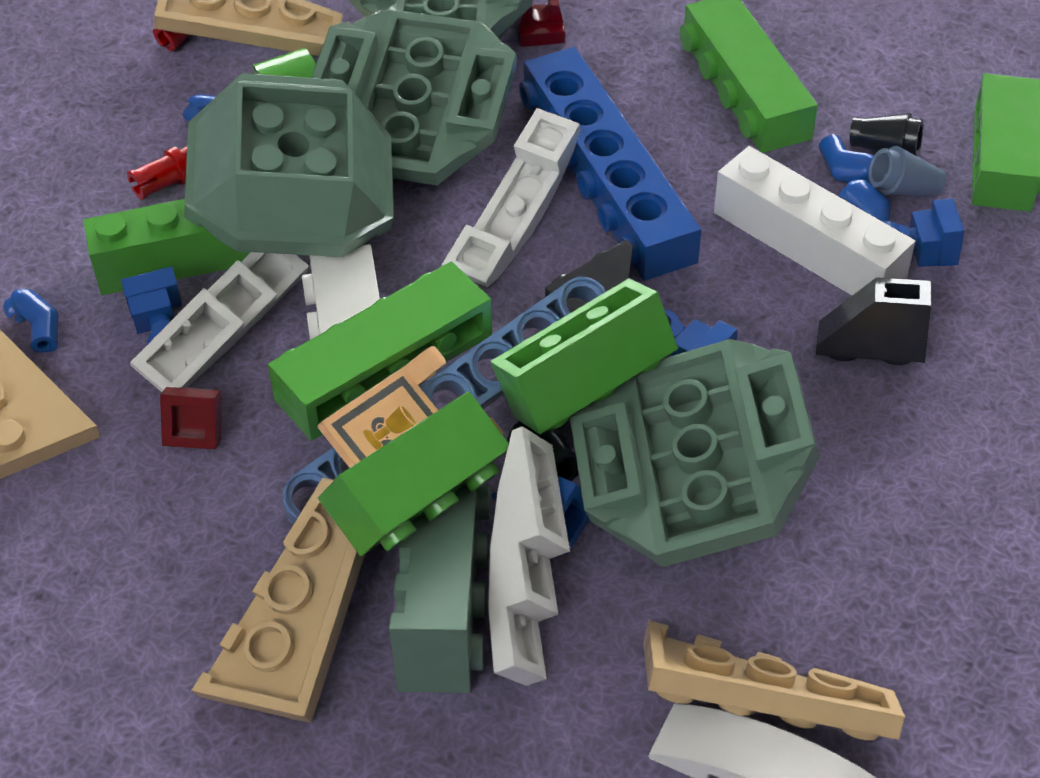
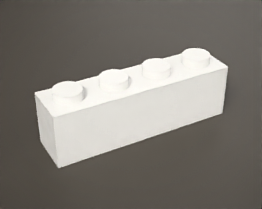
M751 146L744 149L718 171L714 206L715 214L848 294L854 295L876 277L907 279L915 240Z
M371 244L362 245L344 257L309 255L312 273L302 275L306 306L316 304L317 310L316 312L306 313L310 340L325 332L332 325L343 322L372 306L380 299Z

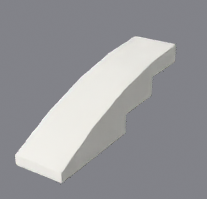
M251 252L242 262L237 260L208 290L203 288L130 362V366L161 392L166 387L187 388L291 290L302 278V275L307 273L309 265L294 254Z
M524 427L512 430L498 487L490 546L489 622L494 673L527 686L547 679L538 622L559 615L550 559L570 552L553 447L550 443Z

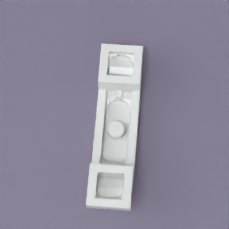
M536 108L514 145L516 159L474 227L465 225L442 266L452 261L473 282L485 287H489L496 281L530 238L548 208L576 146L581 131L579 123Z
M674 703L649 753V759L693 778H710L711 775L718 778H877L845 758L780 728L726 711Z

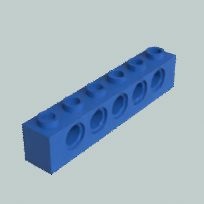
M576 47L524 61V81L519 83V93L524 107L527 110L533 109L534 112L538 108L580 124L581 131L566 169L571 168L576 175L578 189L584 200L591 199L596 206L598 219L605 232L612 231L618 244L627 240L633 245L632 265H634L643 281L698 264L701 228Z

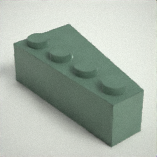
M465 484L454 492L459 499L456 504L431 522L424 513L411 522L417 530L399 544L400 573H396L394 585L396 610L395 613H391L389 625L398 692L471 693L472 671H483L484 634H474V618H486V582H476L477 568H488L489 537L488 533H479V520H490V485H483L474 492H471Z

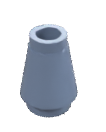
M898 146L880 149L874 155L869 166V182L883 195L929 196L934 198L941 194L946 183L944 170Z

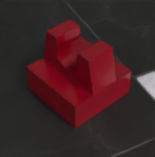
M548 0L547 4L532 5L516 20L521 47L565 43L566 31L559 0Z
M166 387L160 394L162 446L216 450L221 442L222 396H220V390Z

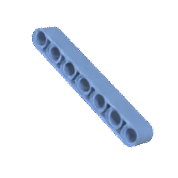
M576 277L567 281L419 387L432 403V395L440 390H449L458 397L470 391L484 410L502 397L504 393L498 381L487 380L480 374L478 362L483 359H495L525 341L522 333L523 330L527 328L543 330L570 314L571 312L567 307V299L580 298L588 303L605 293L604 287L598 281L589 277ZM333 447L295 473L287 481L283 491V510L287 519L292 524L295 523L301 513L292 501L293 495L298 489L303 487L316 488L322 478L335 480L342 473L340 469L342 458Z

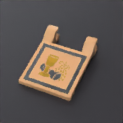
M434 346L427 348L404 367L320 422L317 428L349 468L438 411L419 386L433 377L436 371L446 364L445 358ZM489 417L503 435V431L499 427V425L491 417Z

